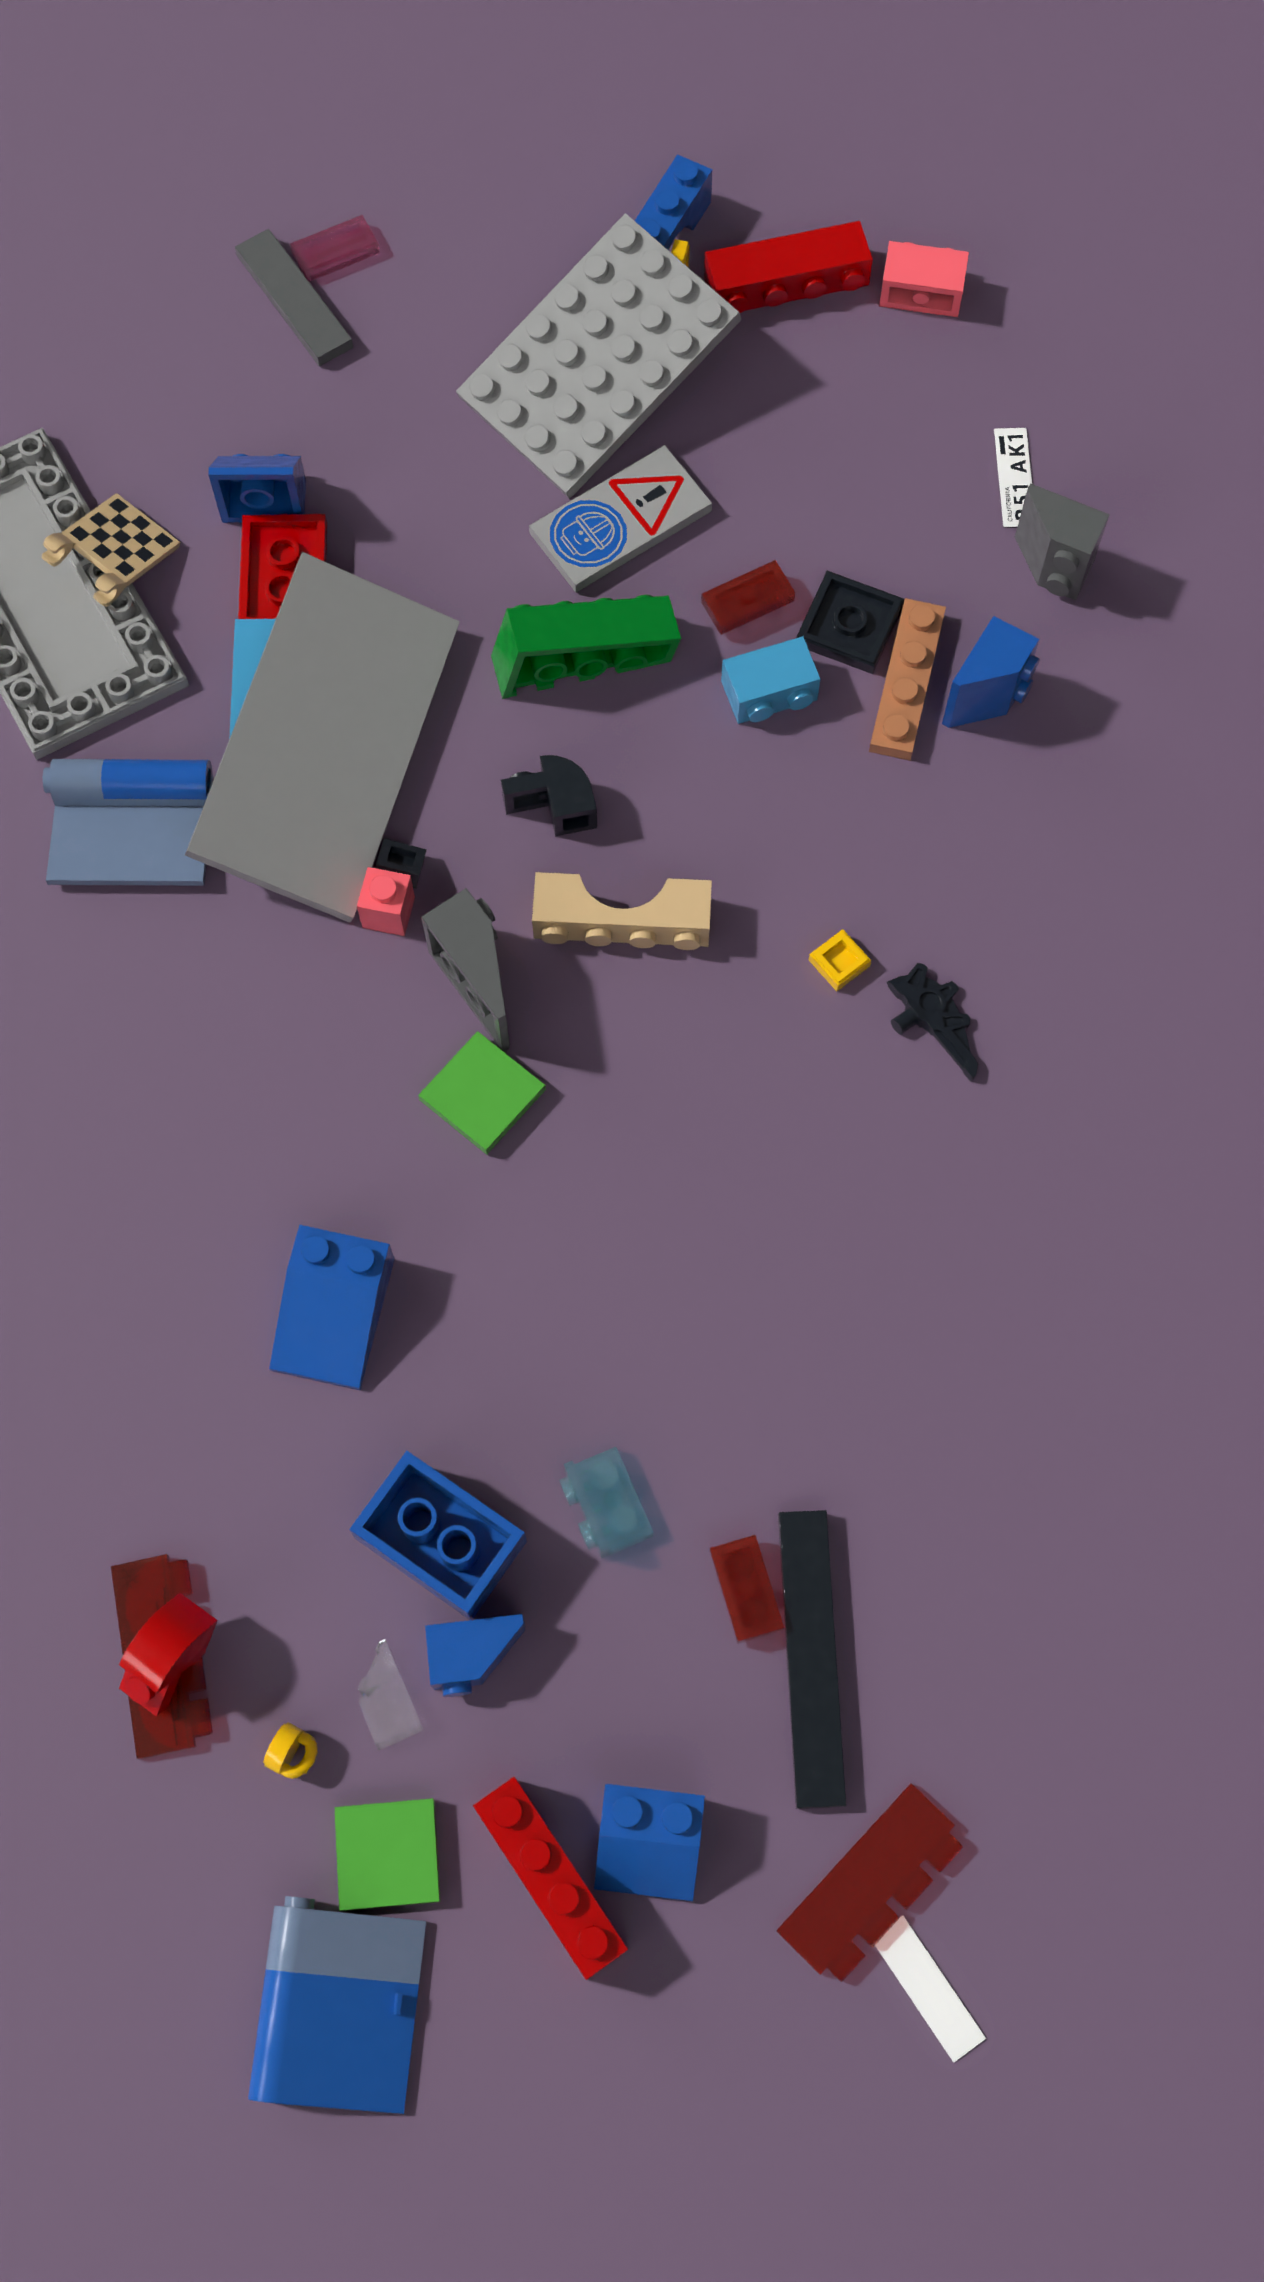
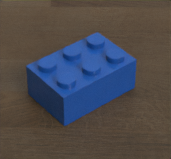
M407 1450L349 1529L357 1541L469 1620L474 1618L527 1543L524 1531Z

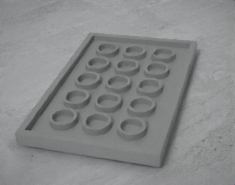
M625 213L456 390V393L463 402L570 499L742 319L740 313Z

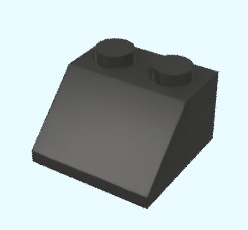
M1030 483L1015 539L1037 585L1046 588L1054 595L1066 596L1076 600L1095 561L1110 514Z

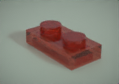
M776 560L701 594V603L720 635L795 600V591Z
M756 1535L709 1548L737 1644L784 1630Z

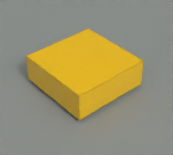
M844 929L810 953L808 959L836 992L869 968L872 961Z

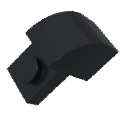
M554 755L540 756L541 772L531 773L523 771L513 774L510 778L501 780L506 815L548 806L555 837L597 828V808L590 780L583 769L573 761Z

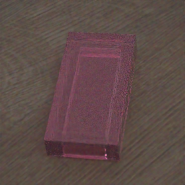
M363 215L290 243L292 254L309 282L380 253L379 244Z

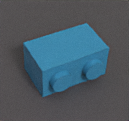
M803 636L722 661L721 682L738 724L747 721L760 722L769 718L773 713L787 709L800 710L809 706L813 701L818 700L820 677Z

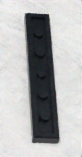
M827 1510L779 1512L778 1523L796 1809L845 1807L846 1793Z

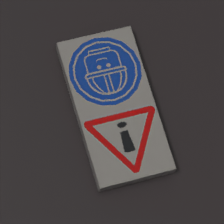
M664 445L529 525V533L576 593L712 511V502Z

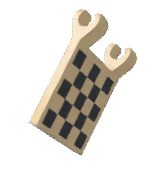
M116 493L63 532L47 536L43 543L47 551L42 553L41 558L55 567L66 558L72 549L76 550L105 573L96 581L95 586L99 591L94 593L93 598L101 605L108 607L127 586L177 550L180 546V541Z

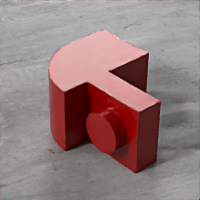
M177 1594L148 1619L129 1644L119 1663V1666L125 1669L119 1689L157 1717L169 1706L181 1673L205 1654L218 1620L183 1594Z

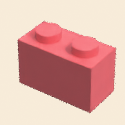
M889 241L879 306L958 317L969 252L952 248L916 245L910 242Z

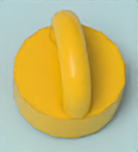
M289 1722L284 1723L268 1747L263 1761L264 1766L287 1778H298L306 1774L314 1764L318 1753L317 1742L314 1737L304 1732V1730ZM299 1745H304L305 1754L302 1760L295 1766L289 1765Z

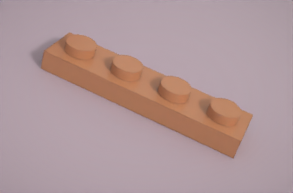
M905 598L869 752L911 761L946 609L945 606Z

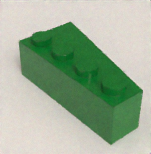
M640 595L635 598L617 600L601 598L592 602L579 603L561 601L554 605L541 606L521 604L506 609L491 658L501 696L504 699L517 696L516 688L536 684L537 691L554 688V680L574 675L578 677L579 682L595 679V676L602 674L607 668L614 667L617 673H623L669 663L672 661L681 636L669 595L655 597Z

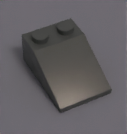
M465 888L421 917L428 952L498 1047L504 1052L510 1048L495 947V940L498 936L492 926L495 916L482 898L475 900L468 889Z

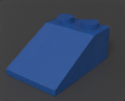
M299 1225L286 1272L269 1367L270 1371L361 1390L395 1261L390 1244Z

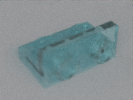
M613 1447L576 1464L572 1460L563 1464L566 1477L560 1479L559 1483L569 1506L578 1503L585 1520L577 1524L588 1550L597 1547L602 1559L654 1536L652 1527L617 1447Z

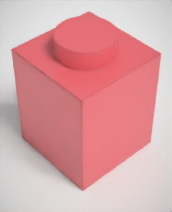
M367 867L357 903L362 928L405 936L415 899L411 875Z

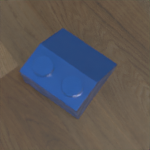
M236 454L233 456H218L210 465L208 476L222 523L242 522V515L305 514L306 477L301 456H290L287 454L248 456Z
M993 616L952 681L942 725L951 728L1007 715L1015 701L1022 703L1033 684L1031 677L1040 661V658L1035 656L1039 638Z
M605 1784L594 1890L693 1902L705 1796Z

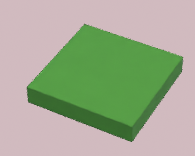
M477 1031L421 1091L418 1097L423 1104L487 1155L546 1089L545 1084Z
M434 1798L334 1807L339 1911L441 1902Z

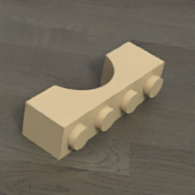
M535 872L532 914L534 939H542L550 944H562L567 942V940L586 941V943L593 946H607L611 942L630 943V945L637 948H651L655 944L674 945V947L681 950H695L700 946L708 947L712 880L668 878L662 890L651 901L638 907L620 909L604 905L592 897L586 890L580 874Z

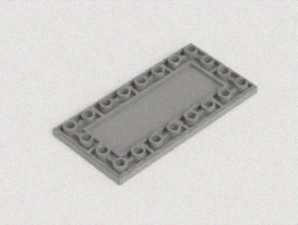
M43 427L0 447V694L36 760L189 686L185 674L132 583L121 592L111 605L105 607L93 598L94 593L99 591L95 586L96 581L105 573L80 553L72 549L66 558L55 567L41 558L42 553L47 551L43 546L47 536L63 532L91 512Z
M302 552L185 856L351 922L357 910V903L367 867L372 868L460 621Z

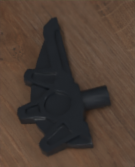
M917 963L908 975L899 976L887 981L890 991L897 999L902 1000L905 1005V1011L891 1020L894 1030L901 1035L916 1024L919 1028H924L930 1035L936 1038L971 1082L976 1076L978 1063L971 1054L965 1028H968L970 1025V1017L968 1014L959 1013L952 999L959 990L957 984L950 981L940 985L938 982L926 977L928 967L922 963Z

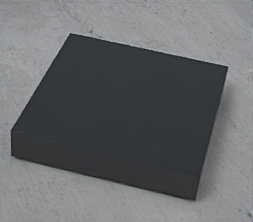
M827 570L796 638L803 636L809 651L873 674L901 613L905 599Z

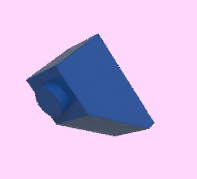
M523 1614L426 1625L431 1687L434 1690L442 1689L443 1697L472 1694V1686L482 1685L524 1633L525 1621Z

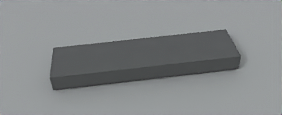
M269 229L235 246L236 255L318 366L353 348L351 337Z

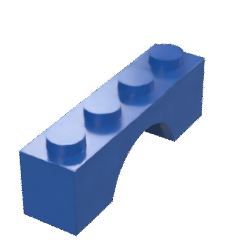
M677 154L638 214L635 222L669 250L674 239L684 227L690 230L695 229L710 205L713 169Z

